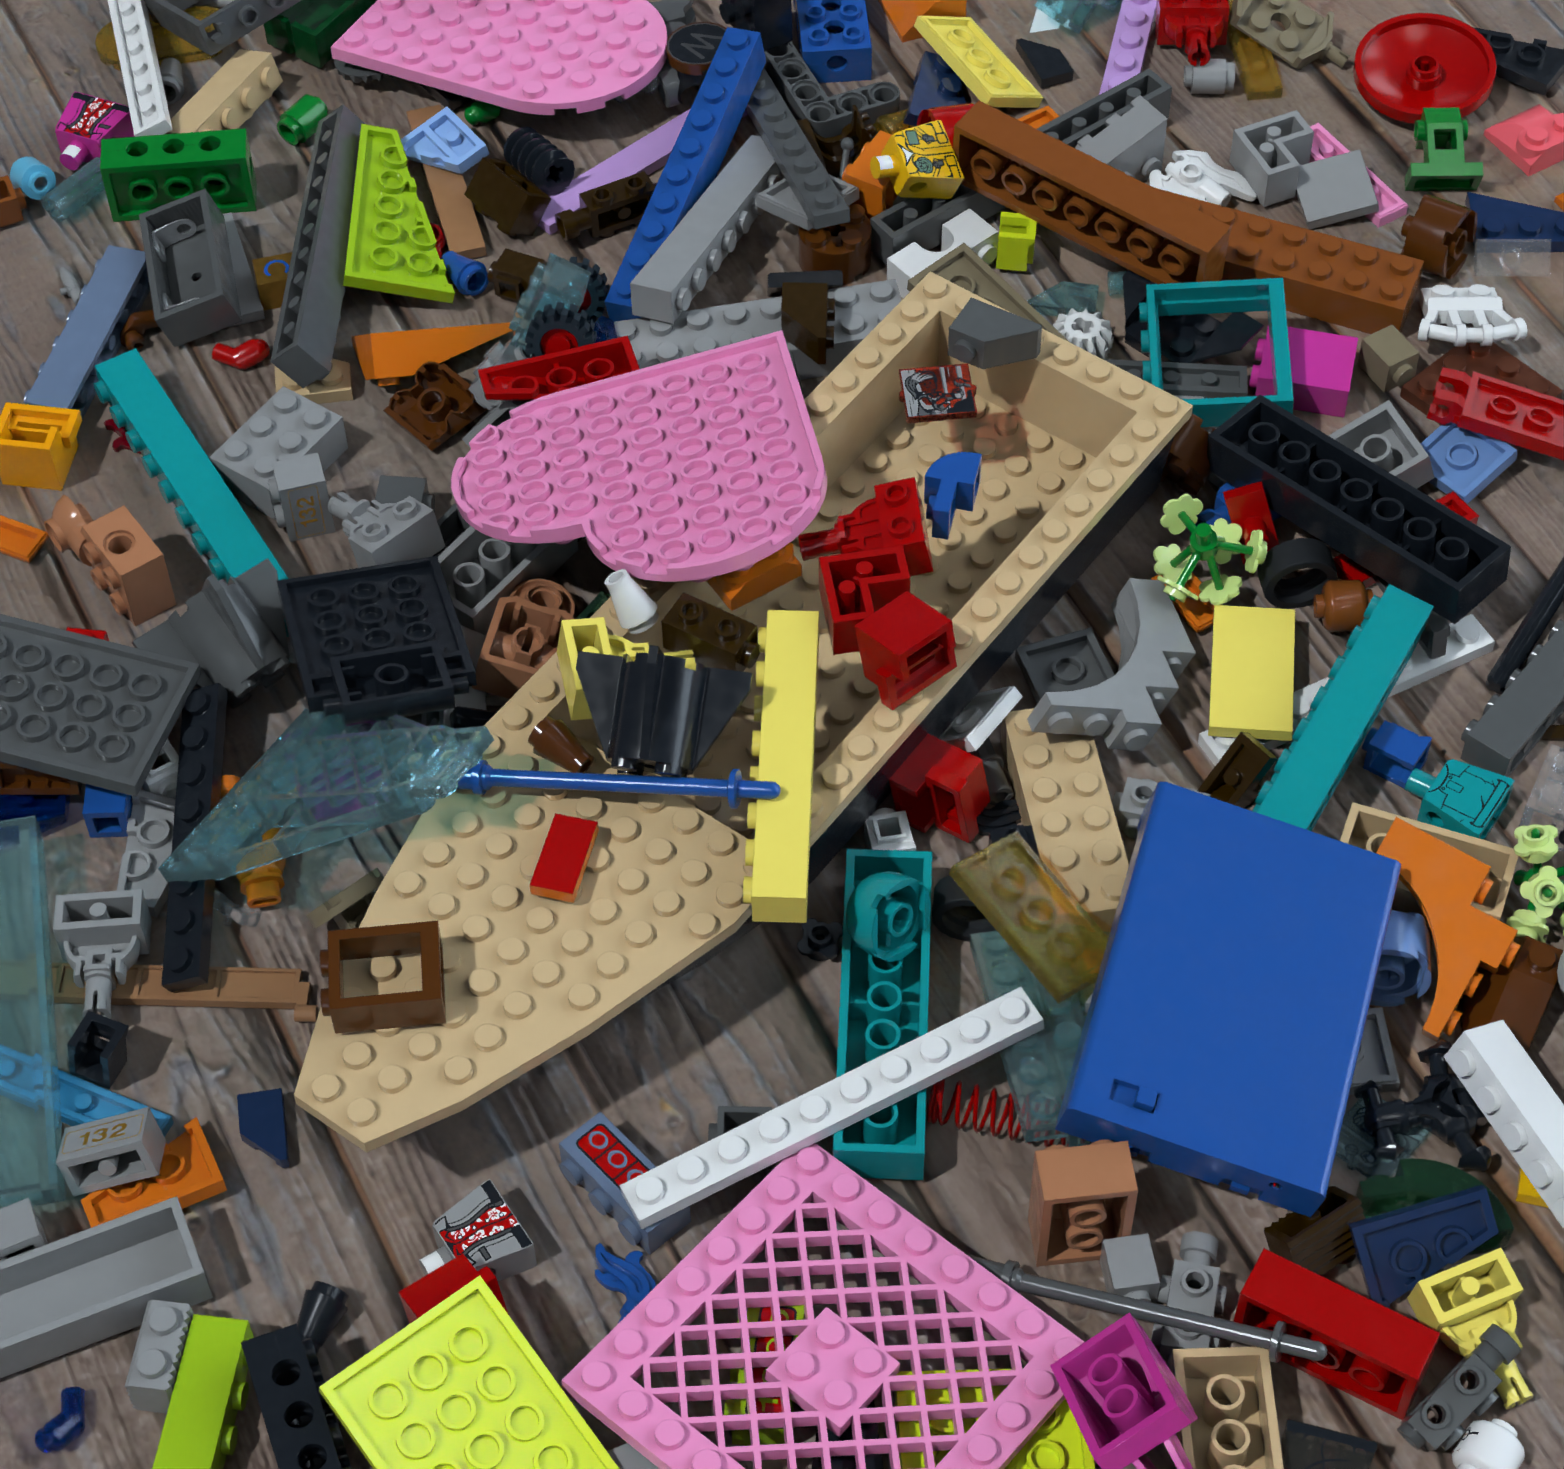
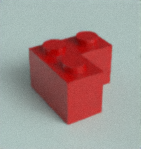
M903 546L819 557V591L833 655L859 651L854 625L904 592H910V574Z

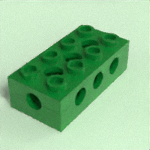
M246 128L101 139L100 171L113 222L139 220V214L203 189L207 190L222 214L256 211L257 181Z

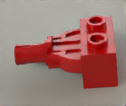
M1157 0L1155 21L1157 45H1176L1178 48H1182V45H1185L1184 51L1188 54V61L1191 65L1197 66L1196 58H1199L1200 66L1206 65L1210 60L1208 45L1209 48H1214L1216 45H1226L1229 19L1228 0Z
M915 477L875 485L876 498L863 502L851 514L837 516L838 519L837 523L834 524V528L798 535L803 561L830 554H845L903 546L910 577L934 572L924 507Z

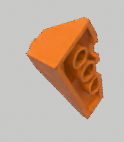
M515 322L370 333L351 337L352 345L365 380L377 379L378 386L400 385V377L416 374V371L424 363L436 362L439 364L515 330Z

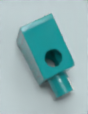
M1451 759L1447 760L1437 777L1414 768L1404 790L1422 798L1418 821L1485 840L1508 805L1515 780Z

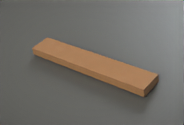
M441 105L406 111L411 132L442 110ZM421 163L437 218L445 236L447 250L454 251L470 259L487 256L486 246L472 202L464 195L467 186L463 174Z

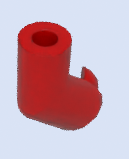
M255 338L235 348L217 343L212 351V359L240 370H247L263 361L269 355L270 348L266 341Z

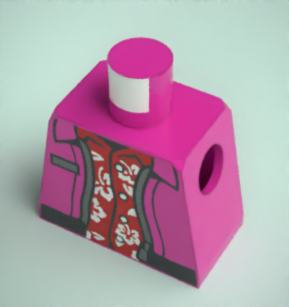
M76 91L72 94L55 129L61 152L60 162L70 170H77L83 162L100 166L101 139L135 137L129 106Z

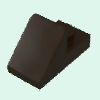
M1240 732L1197 791L1210 794L1212 798L1246 809L1255 802L1262 788L1259 785L1260 781L1278 758L1250 733Z

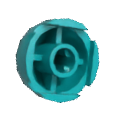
M893 871L871 874L862 880L848 899L845 918L847 931L857 946L866 953L888 962L902 960L911 953L918 944L912 941L918 928L925 931L929 922L931 902L926 886L917 882L919 880Z

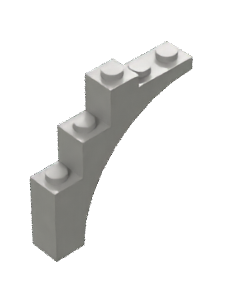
M1129 578L1111 604L1119 627L1121 655L1117 674L1096 686L1075 691L1045 692L1027 718L1032 732L1103 736L1108 749L1143 751L1162 725L1158 715L1161 714L1179 689L1176 682L1177 678L1196 654L1173 602L1170 600L1169 595L1163 592L1165 588L1164 583L1158 580Z

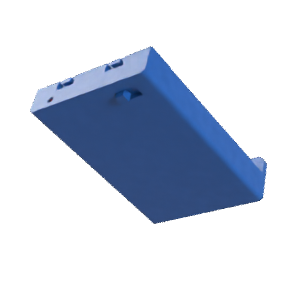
M1158 782L1138 822L1136 843L1055 1130L1090 1142L1105 1139L1112 1140L1113 1142L1128 1141L1130 1153L1133 1157H1137L1138 1154L1147 1156L1148 1162L1215 1185H1219L1220 1182L1230 1185L1229 1190L1247 1195L1249 1192L1257 1194L1258 1200L1311 1218L1326 1198L1399 879L1401 863L1397 860L1168 782Z

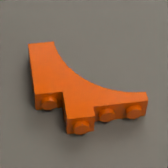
M1396 817L1376 854L1401 863L1399 880L1419 904L1433 936L1438 967L1437 987L1431 1011L1423 1026L1422 1034L1438 1042L1442 1033L1451 1036L1463 1013L1455 1009L1463 995L1472 998L1484 976L1477 972L1479 966L1493 974H1496L1500 965L1509 968L1521 945L1514 942L1518 930L1472 906L1474 901L1482 905L1493 886L1494 881L1487 878L1490 874L1491 866Z

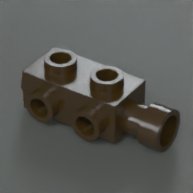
M642 171L579 193V210L572 211L568 209L555 214V222L560 236L564 241L579 237L580 232L588 230L592 238H610L616 233L617 229L629 225L638 227L657 183H652L646 172Z

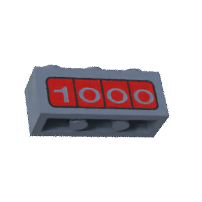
M597 1113L559 1143L561 1156L559 1167L565 1178L574 1186L580 1184L589 1193L588 1197L599 1213L604 1216L609 1213L619 1223L618 1228L621 1234L631 1245L639 1244L650 1255L691 1222L690 1206L644 1229L640 1228L622 1195L620 1185L656 1166L603 1113Z

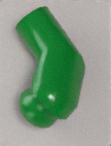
M477 100L471 104V107L465 109L464 116L471 125H477L480 122L486 123L495 120L499 116L501 107Z

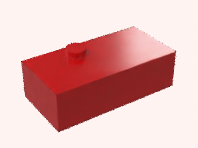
M1265 1248L1240 1292L1233 1321L1272 1331L1277 1321L1287 1323V1334L1325 1344L1328 1352L1327 1356L1321 1361L1283 1353L1281 1361L1401 1420L1406 1417L1426 1376L1440 1336L1439 1332Z

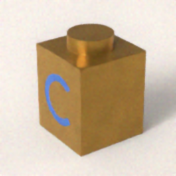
M292 252L252 259L263 311L281 308Z

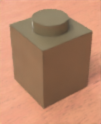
M1392 324L1362 338L1357 365L1383 392H1387L1397 386H1403L1415 377L1420 352Z

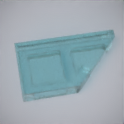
M1062 281L1029 299L1028 303L1041 315H1068L1071 308L1077 312H1083L1086 307L1090 314L1096 313L1099 285Z

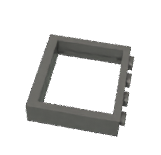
M144 0L155 23L212 56L301 0H234L201 21L184 12L185 9L200 0ZM213 23L215 29L207 33L204 28Z

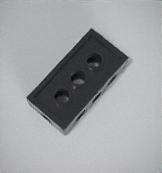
M293 1324L241 1342L278 1469H352L335 1413L319 1392V1387L325 1383L312 1339L301 1340L297 1324Z

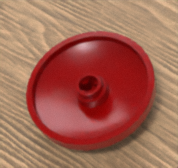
M1412 13L1390 18L1375 26L1363 37L1356 50L1353 73L1358 91L1374 109L1395 120L1415 124L1416 120H1421L1423 108L1459 107L1461 118L1477 110L1487 100L1493 89L1497 66L1492 47L1483 35L1470 25L1445 15Z

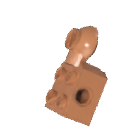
M63 495L58 500L53 509L52 517L44 522L50 539L59 552L63 553L69 549L77 555L83 564L92 566L93 569L90 570V575L100 591L106 589L109 592L110 602L119 616L126 614L133 625L137 626L177 605L163 553L125 505L93 521L81 503L75 505L66 495Z
M539 578L525 580L514 588L509 597L499 598L476 667L477 685L472 686V688L510 699L557 652L561 621L575 619L573 617L575 612L574 600L562 585L551 580Z

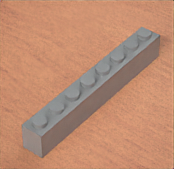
M750 135L631 281L632 315L674 324L681 313L689 308L695 295L704 289L706 281L713 272L719 270L721 262L728 253L733 252L736 243L744 233L746 234L749 231L751 224L757 216L764 212L763 209L757 207L756 195L785 177L761 136Z

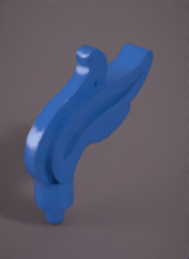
M599 1243L595 1247L596 1264L599 1268L595 1270L597 1281L606 1289L623 1293L626 1296L627 1301L620 1310L622 1317L618 1321L619 1323L656 1287V1283L640 1264V1261L643 1259L642 1252H630L625 1260H622L607 1252L603 1244Z

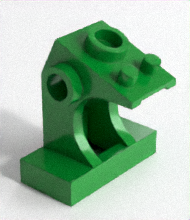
M1459 107L1423 108L1421 120H1416L1414 124V139L1416 141V149H1423L1424 163L1410 164L1404 177L1405 191L1477 190L1484 176L1483 162H1465L1464 141L1468 137L1467 119H1461ZM1435 147H1444V149H1435Z

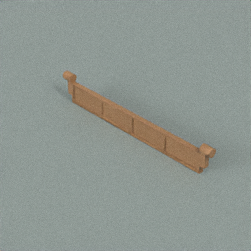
M0 961V1002L84 1004L86 988L85 985L84 988H79L73 982L74 970L70 967L69 963ZM133 965L127 971L126 983L124 985H119L115 975L116 989L112 991L111 1005L294 1009L295 1022H316L319 1014L318 1005H309L312 989L311 983L302 982V969L209 967L207 984L170 992L161 986L163 965Z

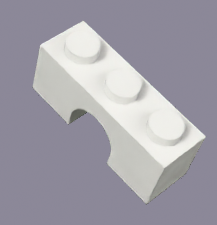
M969 208L942 224L941 252L925 250L916 242H913L888 257L887 280L896 279L900 295L904 298L909 293L907 290L909 279L963 243L989 265L997 258L999 231Z

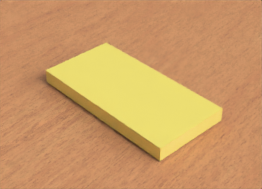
M923 15L917 17L914 24L917 31L981 102L991 107L1039 108L1043 99L1042 95L971 17Z
M1214 605L1208 736L1236 738L1240 732H1248L1255 739L1292 741L1295 609Z

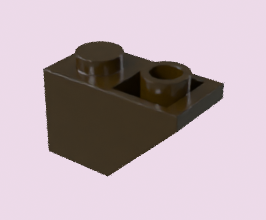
M782 282L781 327L784 338L817 364H826V350L834 349V326H827V322L835 321V299L828 298V283Z

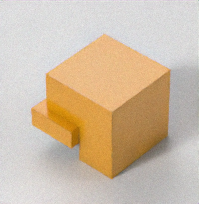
M6 402L0 415V478L2 484L62 491L79 446L76 436L82 423L80 410Z

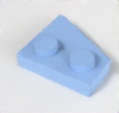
M447 106L401 139L407 159L463 174L481 161L483 157L485 158L490 154L486 144Z

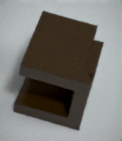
M505 248L499 259L492 262L488 271V281L494 283L495 295L498 297L524 303L530 310H533L541 298L539 295L543 279H539L538 276L546 266V262L544 259Z

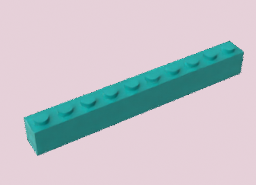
M136 348L95 365L98 381L93 383L100 401L103 404L107 402L110 404L109 410L118 428L125 427L127 430L125 435L134 453L140 451L143 455L141 459L150 478L157 477L160 481L158 482V487L167 504L171 502L175 504L176 508L174 510L183 529H191L193 532L191 537L200 555H208L210 559L208 560L209 567L218 581L224 579L228 583L230 577H238L267 558L277 570L278 580L289 579ZM285 622L286 635L287 637H289L287 625Z

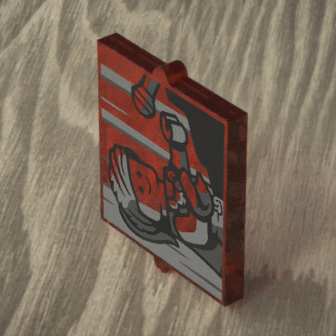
M968 363L899 369L901 386L899 401L904 403L907 424L977 417L974 398L977 387L972 385Z

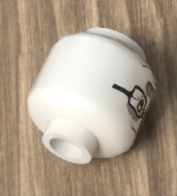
M1492 1419L1491 1422L1475 1420L1466 1428L1465 1433L1454 1448L1452 1461L1456 1469H1519L1525 1457L1524 1447L1517 1439V1431L1509 1423L1500 1419Z

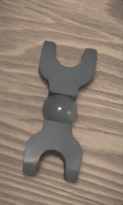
M694 0L649 2L662 16L667 29V37L678 28L696 22L695 12L691 7ZM666 58L661 71L657 75L660 81L658 92L666 108L683 104L680 96L682 92L691 86L701 85L708 70H704L703 75L698 76L683 74L672 68L668 58Z

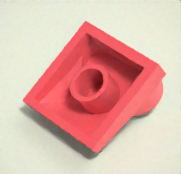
M1540 104L1501 121L1484 131V136L1528 177L1564 160V113L1554 114Z

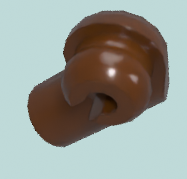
M153 309L134 312L127 319L120 332V342L129 351L135 348L138 351L144 346L142 342L145 341L143 335L146 329L159 327L155 321Z

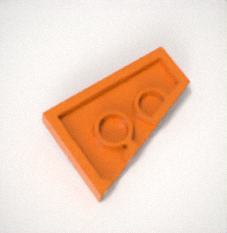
M197 1116L184 1125L185 1132L169 1144H165L159 1175L94 1191L81 1199L91 1228L176 1196L181 1208L184 1209L227 1191L224 1179Z

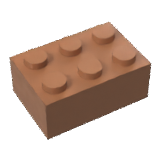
M1105 1139L1095 1141L1090 1145L1074 1147L1052 1145L1044 1150L1035 1151L1028 1222L1037 1267L1100 1260L1103 1239L1131 1236L1138 1187L1128 1141L1113 1142L1112 1140Z

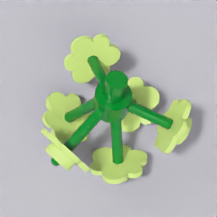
M1183 494L1178 499L1168 500L1163 506L1164 515L1160 519L1161 525L1167 527L1169 532L1174 535L1180 534L1187 527L1191 532L1190 545L1182 552L1180 547L1173 543L1168 547L1158 546L1153 551V557L1156 561L1154 571L1158 575L1163 576H1158L1157 580L1166 584L1163 592L1169 595L1171 601L1177 599L1183 603L1187 597L1193 600L1200 598L1202 602L1210 601L1212 605H1221L1231 601L1240 594L1239 588L1243 584L1242 579L1239 576L1228 577L1226 574L1220 575L1216 562L1218 564H1227L1232 559V554L1242 553L1245 554L1246 559L1245 571L1254 574L1258 564L1262 565L1267 555V542L1263 541V531L1253 530L1247 545H1242L1239 541L1243 537V529L1239 524H1228L1226 519L1219 518L1214 522V525L1207 523L1195 525L1198 520L1197 515L1203 509V504L1199 499H1192L1191 495ZM1201 560L1207 561L1213 580H1206L1200 584L1199 590L1201 593L1198 597L1184 588V586L1191 579L1196 564Z

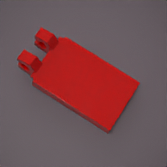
M1442 367L1438 379L1439 382H1436L1434 387L1433 401L1430 404L1426 418L1443 425L1452 422L1458 424L1457 427L1564 461V400L1474 371L1470 377L1465 372ZM1443 383H1450L1453 387H1447ZM1437 405H1445L1448 408L1443 409L1438 407Z

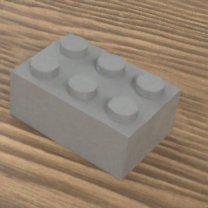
M283 386L224 442L209 459L236 499L276 520L273 506L280 504V501L273 503L268 485V480L275 478L272 462L318 452L324 472L348 449L343 417Z

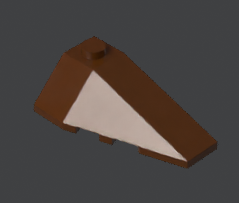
M1524 936L1517 937L1514 942L1521 946L1509 968L1500 965L1496 974H1493L1479 966L1477 972L1484 976L1472 998L1463 995L1461 1027L1463 1033L1472 1028L1504 1020L1528 1054L1558 985L1557 969L1563 950Z

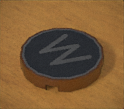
M696 22L678 28L667 39L666 56L672 68L683 74L703 75V71L709 69L727 28L711 22Z

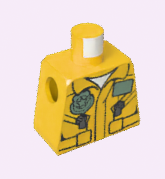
M935 120L895 132L886 143L881 156H874L870 161L872 176L875 179L889 177L894 191L899 197L951 199L964 179L941 120Z

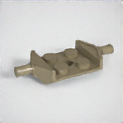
M1233 0L1229 16L1230 24L1296 69L1303 68L1316 59L1321 60L1323 56H1326V58L1342 68L1350 55L1333 46V42L1330 41L1333 35L1334 13L1331 11L1324 18L1299 0ZM1276 20L1281 22L1284 25L1285 30L1281 31L1276 29L1272 25L1271 21Z

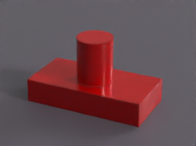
M1262 481L1223 492L1231 523L1239 524L1243 529V537L1239 541L1242 545H1247L1253 530L1263 531V541L1267 542V552L1272 547L1279 545ZM1240 553L1243 564H1245V554Z

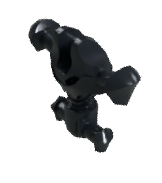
M1442 1038L1435 1045L1417 1052L1420 1061L1429 1064L1430 1076L1424 1077L1422 1090L1413 1101L1406 1102L1400 1098L1383 1103L1379 1092L1382 1085L1372 1080L1354 1090L1355 1097L1363 1098L1366 1107L1364 1117L1365 1128L1373 1137H1376L1379 1146L1373 1152L1376 1158H1387L1395 1161L1404 1149L1396 1142L1394 1135L1407 1134L1412 1127L1417 1128L1420 1125L1419 1128L1431 1132L1445 1144L1451 1142L1455 1144L1461 1154L1457 1168H1467L1481 1172L1488 1170L1492 1160L1491 1150L1485 1145L1477 1147L1471 1137L1488 1120L1456 1074L1448 1073V1065L1444 1056L1452 1047L1450 1042Z

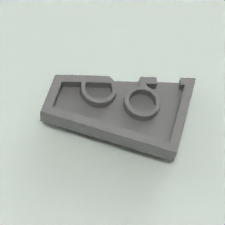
M140 789L137 797L132 796L133 807L131 818H128L126 830L128 835L126 850L122 854L116 891L143 889L150 915L157 917L168 898L176 799Z

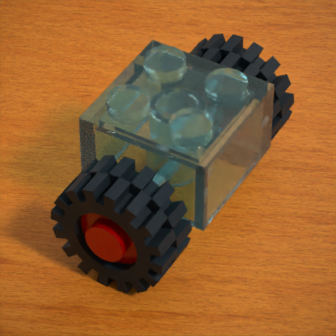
M550 253L545 264L540 262L536 264L529 279L530 284L526 292L521 294L513 312L514 316L508 327L514 330L510 344L517 348L520 346L527 355L532 354V358L595 343L597 332L593 331L596 318L600 319L605 308L604 301L609 292V284L606 285L607 277L605 273L599 274L600 267L597 264L592 268L589 267L590 260L586 258L583 259L582 263H577V257H571L570 261H567L565 258Z

